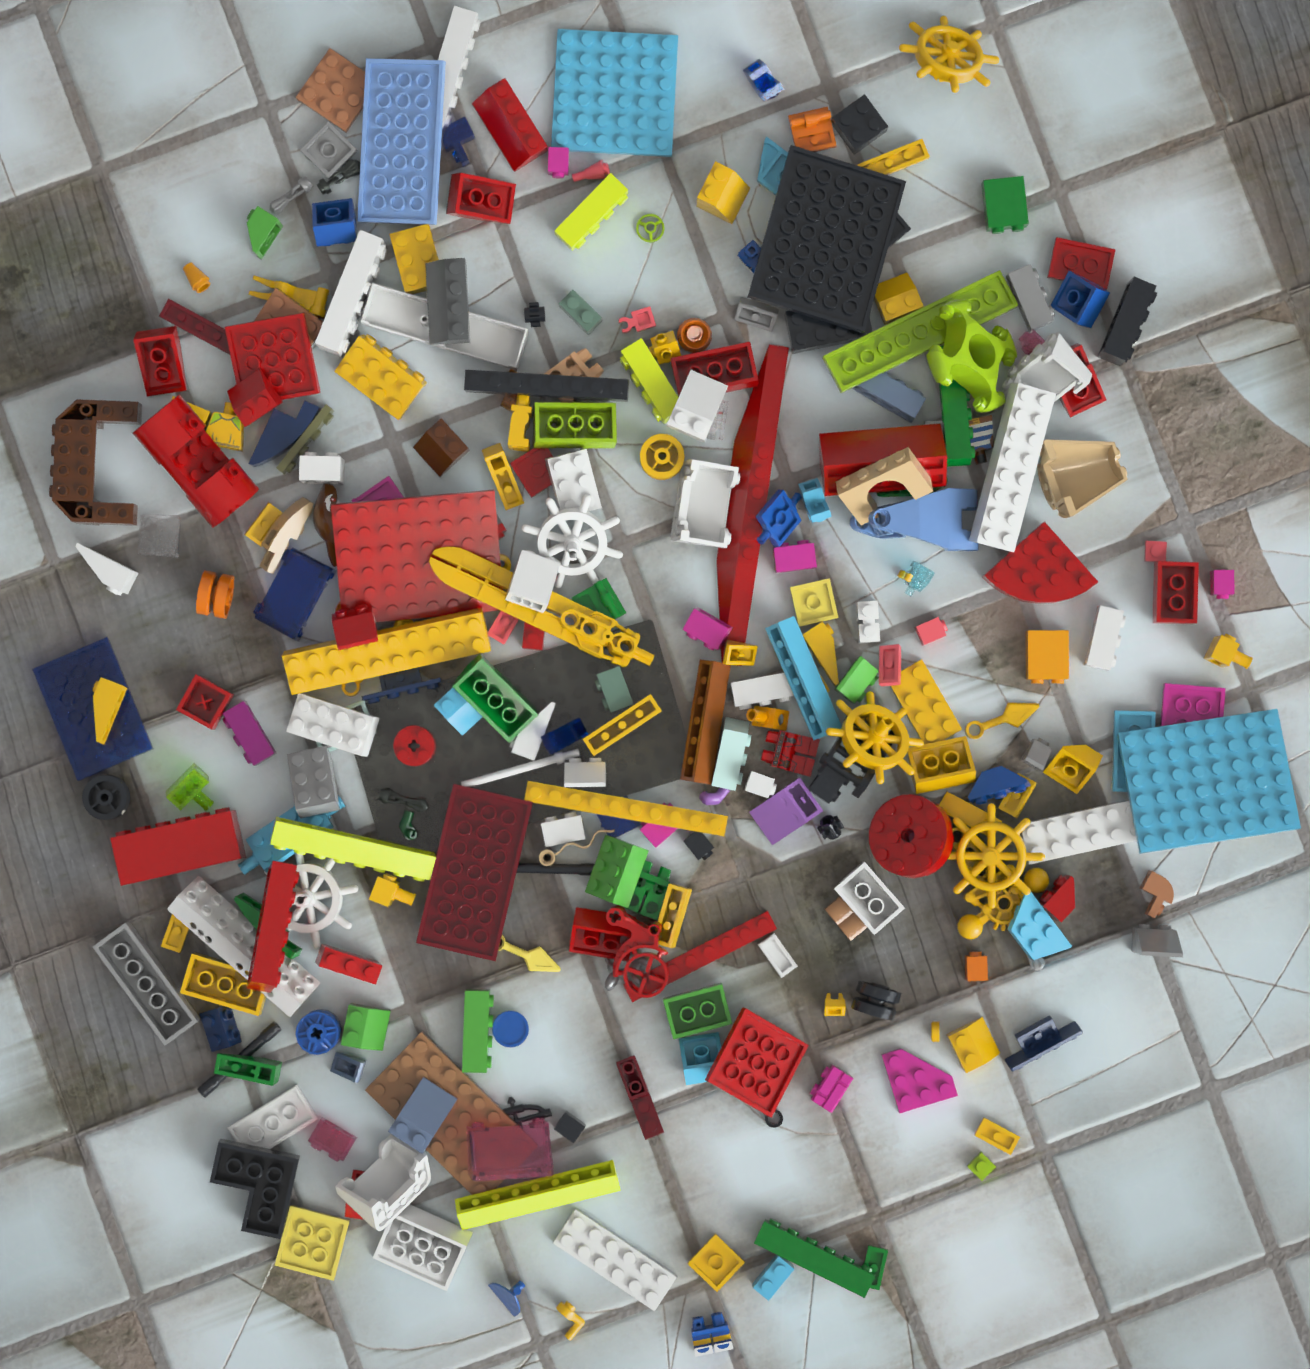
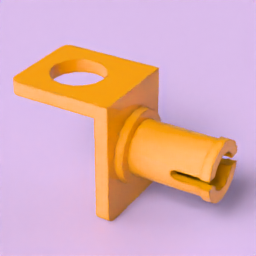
M754 706V709L751 708L747 711L746 717L748 721H752V726L786 731L789 711ZM782 714L783 723L779 725L778 719L779 716Z

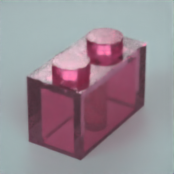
M322 1117L308 1141L311 1142V1147L318 1151L323 1149L329 1153L328 1156L331 1159L339 1162V1160H345L357 1137Z

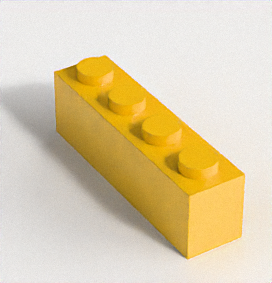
M650 694L583 738V741L593 756H595L662 712V710Z

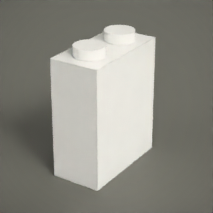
M521 550L505 600L544 613L550 600L560 563L556 562L553 558L536 555L533 551Z

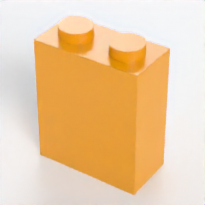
M1069 630L1025 631L1026 680H1031V684H1043V680H1051V684H1062L1064 680L1069 679Z

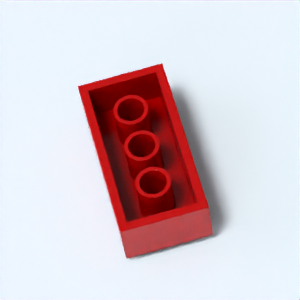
M750 342L671 358L678 397L691 370L728 385L726 393L758 386L759 380Z

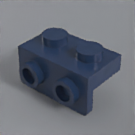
M221 1006L199 1013L211 1052L242 1042L231 1008Z

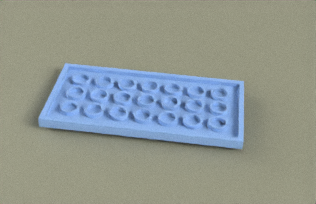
M366 58L358 222L437 225L445 61Z

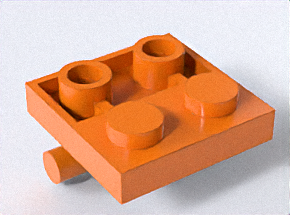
M828 106L788 115L796 147L817 152L837 146L830 119L831 112L828 110Z

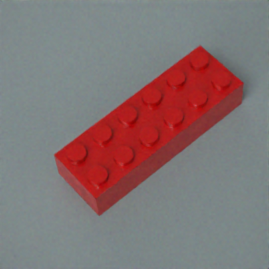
M272 861L268 868L247 989L271 993L274 987L277 988V985L280 983L281 972L278 969L283 964L285 952L282 951V948L287 944L289 932L285 930L288 928L292 918V912L289 911V908L294 904L296 896L293 888H295L299 879V872L296 871L297 865Z

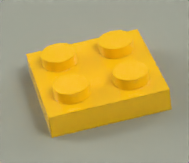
M716 1233L687 1262L716 1292L745 1263Z

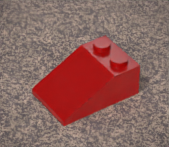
M461 172L451 174L446 214L462 218L511 224L516 184Z
M171 326L136 332L133 341L147 397L187 391L177 327Z

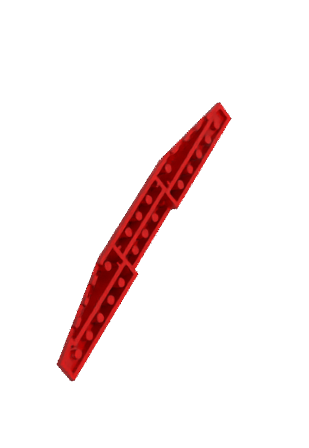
M769 344L758 374V386L752 390L734 440L731 466L739 467L740 481L738 485L731 488L725 527L731 533V542L727 545V548H718L717 554L719 619L733 627L721 648L722 663L727 640L746 642L760 543H758L757 538L763 530L756 515L767 503L789 347Z

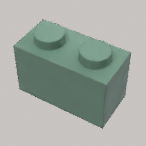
M573 289L559 303V307L587 335L602 322V317Z
M620 666L596 674L598 679L594 681L598 691L602 690L605 698L602 699L605 710L610 709V712L613 713L634 705Z

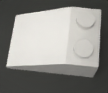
M691 370L668 420L667 427L705 442L728 385Z
M76 544L75 547L101 582L107 585V590L120 596L122 593H129L138 572L82 544Z

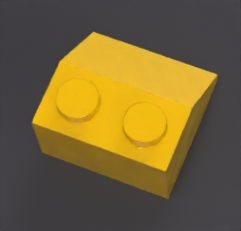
M908 273L878 283L874 300L884 325L924 307L917 288Z
M983 1017L946 1034L965 1073L986 1064L1000 1054Z

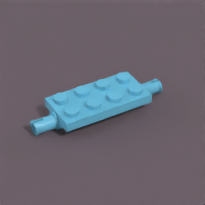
M338 795L340 809H342L343 807H346V805L343 803V800ZM294 806L279 817L331 829L334 826L330 819L337 811L300 818ZM275 820L246 839L253 852L249 858L238 864L244 875L258 865L267 873L272 861L283 862L295 854L293 849L279 850L270 844Z

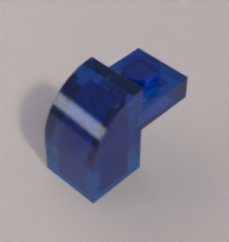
M760 59L743 69L751 86L763 101L777 97L779 92L784 89L782 84L772 76L767 65Z
M466 117L451 123L443 136L446 153L454 149L451 153L456 163L460 162L462 167L470 164L462 145L475 139Z
M579 717L541 736V739L551 755L588 736V733Z

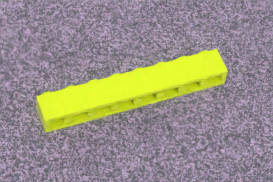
M277 816L270 838V844L279 850L289 848L293 849V852L297 854H314L313 856L319 859L329 857L333 858V861L345 864V862H351L359 868H365V866L373 867L374 871L385 873L386 870L393 872V875L398 877H405V875L413 876L414 880L424 882L425 879H431L436 860L434 852Z
M610 1160L455 1199L457 1217L462 1230L621 1191L614 1161Z

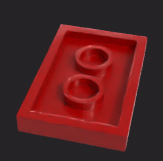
M1056 237L1047 278L1064 281L1068 271H1072L1107 290L1116 249Z

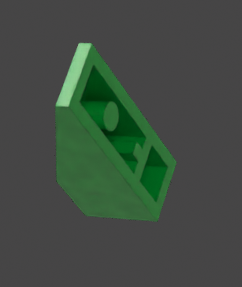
M217 1053L214 1074L273 1086L279 1081L282 1062L263 1057Z

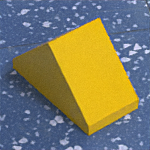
M727 640L723 664L754 666L758 646Z

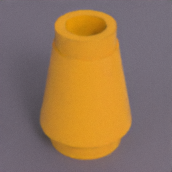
M192 262L183 267L192 290L202 293L209 288V277Z

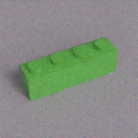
M465 990L462 1072L487 1073L488 1068L492 1066V1056H488V1048H492L493 1036L489 1035V1027H493V1015H490V1007L494 1006V995H490V990Z

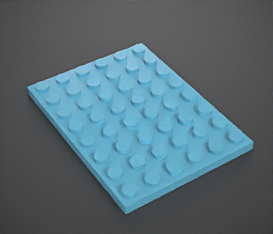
M1278 709L1117 734L1139 854L1301 829Z

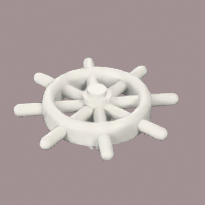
M588 494L583 496L580 508H565L561 510L558 509L553 499L549 497L545 502L552 514L543 522L541 528L527 524L522 526L523 532L538 536L539 553L536 555L550 557L560 563L554 583L556 588L562 586L565 575L573 576L586 573L591 583L595 584L599 579L593 569L600 564L604 556L607 555L618 559L623 556L621 551L607 547L605 531L617 525L620 519L615 516L601 523L594 514L587 511L591 501V496ZM565 520H575L572 530H570ZM583 522L592 527L580 533ZM558 524L563 534L550 530ZM597 534L599 543L594 544L584 540ZM546 539L561 543L548 549ZM582 549L593 551L595 553L589 559H587ZM565 550L562 561L557 560L553 556ZM577 558L580 562L575 564H569L570 560L574 561Z
M295 853L296 871L299 872L301 888L297 885L293 888L296 896L292 905H296L297 908L293 912L291 922L286 929L290 932L294 930L301 933H311L313 947L319 950L321 947L319 930L326 928L333 921L345 929L351 928V922L339 915L342 906V895L355 893L359 888L357 885L340 886L337 878L330 871L335 864L333 858H328L325 865L321 866L305 863L304 856ZM307 872L317 874L311 886H309ZM325 880L330 889L317 892ZM332 897L331 908L319 900ZM314 907L326 915L319 922L316 921ZM305 909L309 924L298 922Z

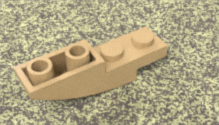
M302 497L287 508L272 525L261 546L267 549L260 564V567L265 571L274 574L275 570L278 569L283 552L289 546V539L297 540L299 535L303 533L304 524L313 510V502Z

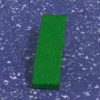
M245 893L235 896L234 901L257 930L262 904ZM287 940V944L282 948V951L292 960L300 955L302 948Z

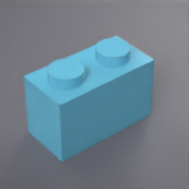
M775 1255L752 1283L753 1289L769 1301L794 1271V1265L788 1260Z

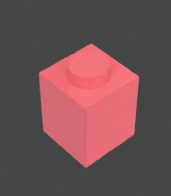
M939 617L914 627L922 646L946 636L945 631H948L944 620H940Z

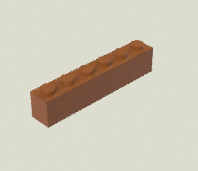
M700 659L680 780L712 785L731 665Z

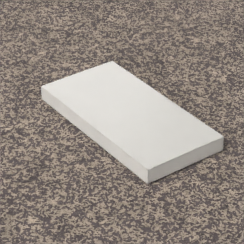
M295 1085L229 1126L228 1130L236 1142L271 1149L318 1120V1117L299 1086Z

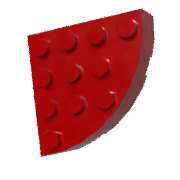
M1045 521L1015 547L1014 552H1009L982 576L989 585L1013 599L1035 604L1056 603L1068 600L1086 592L1098 583V580Z

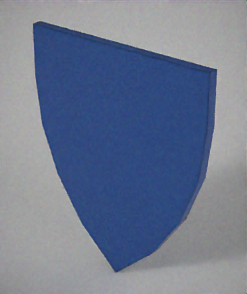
M521 1280L510 1290L498 1283L488 1285L514 1317L520 1313V1305L516 1296L525 1287Z

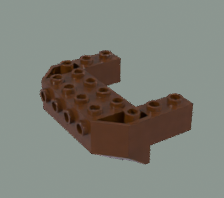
M77 399L55 419V424L52 425V436H55V441L51 445V456L54 457V464L50 466V476L53 477V485L49 487V496L52 497V501L71 522L99 526V524L137 526L138 505L133 503H107L94 499L97 429H104V423L141 425V403L134 401Z

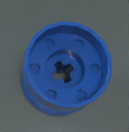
M317 1009L311 1011L299 1021L296 1027L297 1043L309 1054L319 1055L327 1053L340 1040L342 1027L337 1016L329 1010ZM315 1028L317 1030H322L323 1033L320 1034L321 1038H319L318 1035H313V1032H315Z

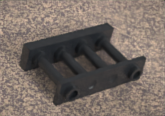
M892 730L888 733V735L895 736ZM837 737L828 753L825 752L820 758L819 763H821L818 772L821 773L826 766H829L853 782L855 789L852 795L859 798L874 777L875 770L864 767L855 761L853 764L861 768L863 772L862 776H857L833 760L832 757L835 752L844 758L849 756L846 749L840 745L842 738ZM856 739L859 746L864 742L863 740ZM869 748L866 752L873 755V750ZM881 749V756L885 758L886 753Z

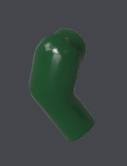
M404 810L399 829L407 840H414L417 837V831L411 824L414 813Z

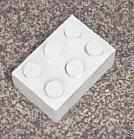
M580 449L545 459L559 510L580 508L583 496L586 494L591 496L587 511L602 508L587 449Z

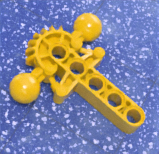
M952 828L953 832L959 831L963 837L964 834L958 828ZM969 841L967 848H971L973 852H979L977 847ZM959 842L953 843V850L957 852ZM966 860L970 870L981 861ZM1007 865L1012 871L1015 870L1013 865ZM987 867L983 875L977 876L984 881H988ZM1039 867L1031 868L1025 873L1024 883L1030 888L1031 892L1040 893L1048 887L1049 876L1045 870ZM1000 870L996 871V882L1007 878ZM1014 884L1009 886L1007 890L996 891V906L994 909H990L988 903L982 904L979 900L985 896L988 899V891L973 887L964 894L963 899L974 906H978L981 912L977 915L966 914L962 916L957 924L959 934L965 939L973 940L982 933L983 925L988 921L994 923V930H997L1000 924L1001 931H1005L1006 925L1009 926L1010 921L1014 917L1016 906H1020L1024 894ZM1001 898H1006L1008 901V906L1005 909H1001L998 905Z

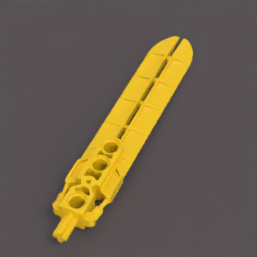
M443 547L433 551V555L456 566L457 569L432 557L429 559L430 566L435 575L448 586L562 639L588 654L611 660L612 663L621 667H626L632 658L648 666L653 661V654L637 647L640 634L635 633L629 628H624L615 619L598 611H593L553 591L546 609L561 617L547 611L541 613L506 601L507 592L488 584V582L508 591L513 572L467 550L457 547ZM461 569H462V570H465V571H467V572H469V573H471V574H473V575H475V576H477V577H479V578H481V579H484L485 581H482V580H480V579H478V578H476V577H473V576H471V575H469V574H467V573L461 571ZM565 618L573 619L574 625H568L565 622ZM589 626L592 629V634L585 633L583 627ZM616 626L623 632L613 634L611 629ZM620 644H626L629 647V651H623L620 648ZM603 647H607L609 654L613 657L603 654Z

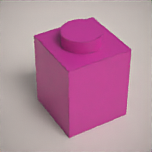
M548 147V175H552V178L562 179L564 176H569V148Z
M1234 570L1210 571V595H1216V599H1229V595L1235 594Z

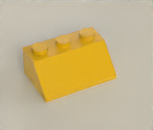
M966 736L924 744L921 747H910L907 751L909 765L915 771L911 777L916 794L976 782V770Z

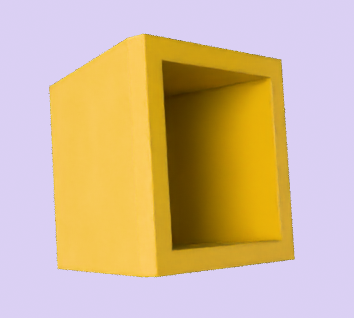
M715 161L697 196L696 207L733 224L750 187L734 170Z

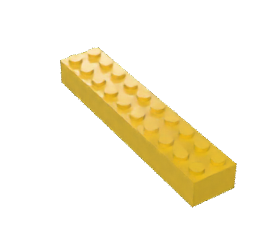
M481 607L377 630V642L339 651L336 640L286 650L282 654V659L291 695L490 652L491 644Z

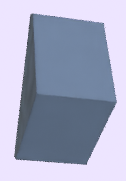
M336 1052L330 1072L358 1083L361 1080L366 1060Z

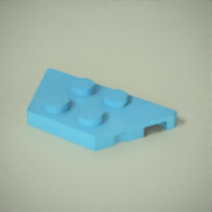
M766 137L757 182L776 195L788 152Z
M1032 892L1029 895H1024L1020 906H1016L1014 917L1008 926V931L1027 956L1035 960L1071 948L1072 945Z

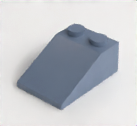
M423 1077L388 1132L423 1154L458 1098Z

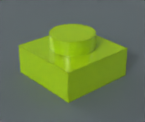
M982 1152L967 1165L981 1181L996 1167Z

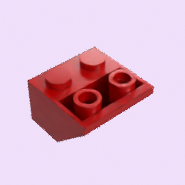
M1066 874L1064 876L1060 875L1053 882L1055 886L1051 891L1046 890L1039 898L1041 900L1039 903L1044 910L1061 923L1075 909L1074 878Z

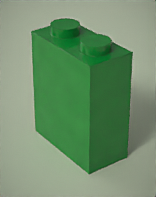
M1024 176L983 180L981 187L986 232L992 231V234L1004 233V230L1012 229V232L1023 231L1029 224Z

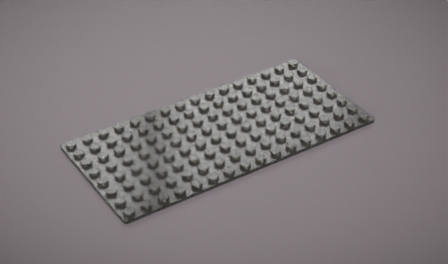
M652 620L624 627L640 634L637 647L654 655L650 666L632 658L626 667H621L612 663L611 660L588 654L570 643L493 665L537 709L538 714L551 702L556 703L535 760L553 756L556 752L562 751L564 753L579 749L580 756L576 758H581V762H589V758H601V762H606L605 787L566 788L622 797L680 780L687 736ZM616 629L611 632L613 634H616L623 631H621L620 629ZM620 644V648L623 651H629V647L626 644ZM603 647V654L613 657L609 654L607 647ZM620 666L633 704L635 705L651 694L662 712L593 756L583 738L633 706L631 705L613 713L610 712V709L605 710L602 699L605 698L602 690L598 691L594 681L598 679L596 674ZM459 676L443 680V683L439 684V688L427 690V687L419 688L418 693L408 695L407 692L399 693L400 697L388 699L384 697L380 698L379 702L366 703L369 714L380 718L376 729L377 734L374 735L368 757L354 755L379 840L430 852L438 851L453 784L461 785V781L534 761L512 753L513 748L509 747L510 743L483 717L462 736L436 709L434 704L453 688L452 685ZM361 705L352 708L354 710L363 712ZM416 725L424 727L435 738V753L424 765H405L398 760L394 753V739L397 733L407 726ZM414 740L410 744V748H413V752H416V748H420V744H417L416 740ZM565 763L547 765L470 788L524 800L528 781L564 787ZM387 787L403 797L425 799L428 805L427 810L418 812L400 803H381L382 801L378 800L380 790ZM390 795L389 799L394 800L395 796ZM533 803L528 824L574 810ZM404 810L414 813L411 824L417 831V837L414 840H407L399 829Z

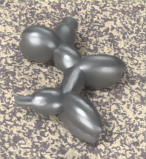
M636 949L638 953H642L640 949ZM642 956L636 958L630 967L640 969L641 965L646 966L650 957ZM607 958L605 961L610 974L606 978L605 988L607 991H611L617 985L619 977L623 976L613 977V962H610L609 958ZM627 972V976H630L632 983L640 988L642 977Z

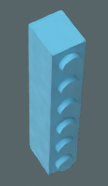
M792 616L765 628L813 740L827 736V728L841 729L840 720L795 617Z

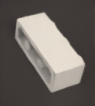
M1101 605L1097 606L1084 666L1106 671L1111 670V667H1115L1117 656L1114 655L1115 648L1120 646L1121 636H1119L1120 628L1124 627L1126 616H1123V610Z
M785 673L730 683L734 705L739 707L740 710L752 708L751 704L759 703L760 706L772 704L771 700L779 699L780 702L791 701V696H794Z

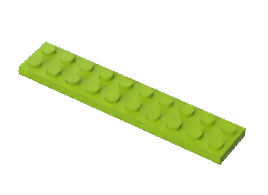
M1001 271L990 274L824 355L822 359L840 393L929 351L930 347L934 344H943L946 338L947 325L946 321L940 317L939 309L947 302L956 299H968L972 305L968 315L980 325L1017 308L1019 305Z

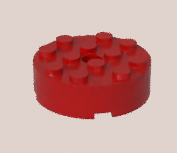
M912 794L896 796L885 802L877 810L869 828L871 852L876 861L893 874L906 878L931 875L944 865L951 854L954 843L951 820L944 809L931 800ZM914 832V838L910 841L909 834Z

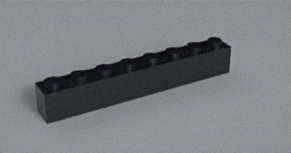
M465 370L464 390L469 393L519 394L535 397L628 402L629 380Z

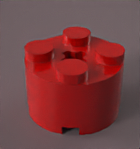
M411 725L397 733L393 748L398 760L405 765L421 766L433 757L436 750V742L429 730L421 726ZM414 740H416L417 744H420V748H416V752H413V748H410V744Z

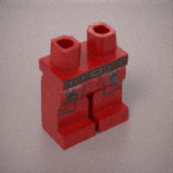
M781 730L779 732L767 731L765 742L775 744L774 752L763 749L760 760L770 763V766L811 777L815 759L799 756L795 753L816 757L820 739L813 740L812 737Z

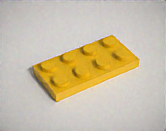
M922 659L901 671V685L890 687L901 706L906 708V715L924 744L943 741L962 730Z

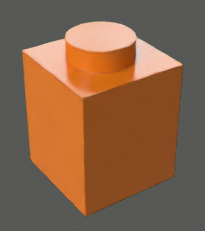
M972 951L970 955H965L966 981H988L987 956L982 955V951Z

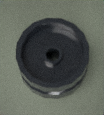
M859 980L856 991L861 995L867 996V999L861 997L853 998L851 1009L894 1021L896 1010L891 1006L885 1005V1003L898 1004L902 993L881 984Z

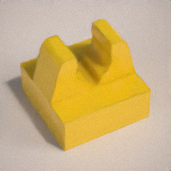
M827 993L824 1004V1016H845L846 1004L842 993H838V999H831V993Z

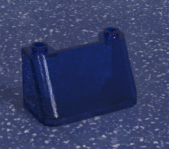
M292 547L291 550L287 549L282 557L284 562L262 603L256 605L253 613L256 614V620L299 642L303 635V628L301 627H306L308 618L325 587L327 588L328 586L325 582L333 579L337 570Z

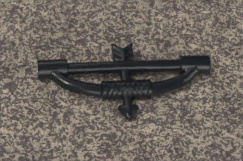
M509 1097L507 1102L511 1107L503 1109L507 1115H513L514 1121L522 1129V1122L552 1116L550 1108L544 1109L538 1105L523 1104L514 1106L516 1101L512 1097ZM525 1110L538 1111L536 1114L521 1118L517 1117V1113L524 1112Z

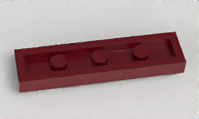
M168 298L159 315L160 318L230 355L224 328Z

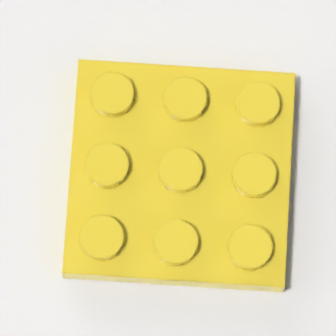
M290 1205L275 1266L334 1281L350 1220Z

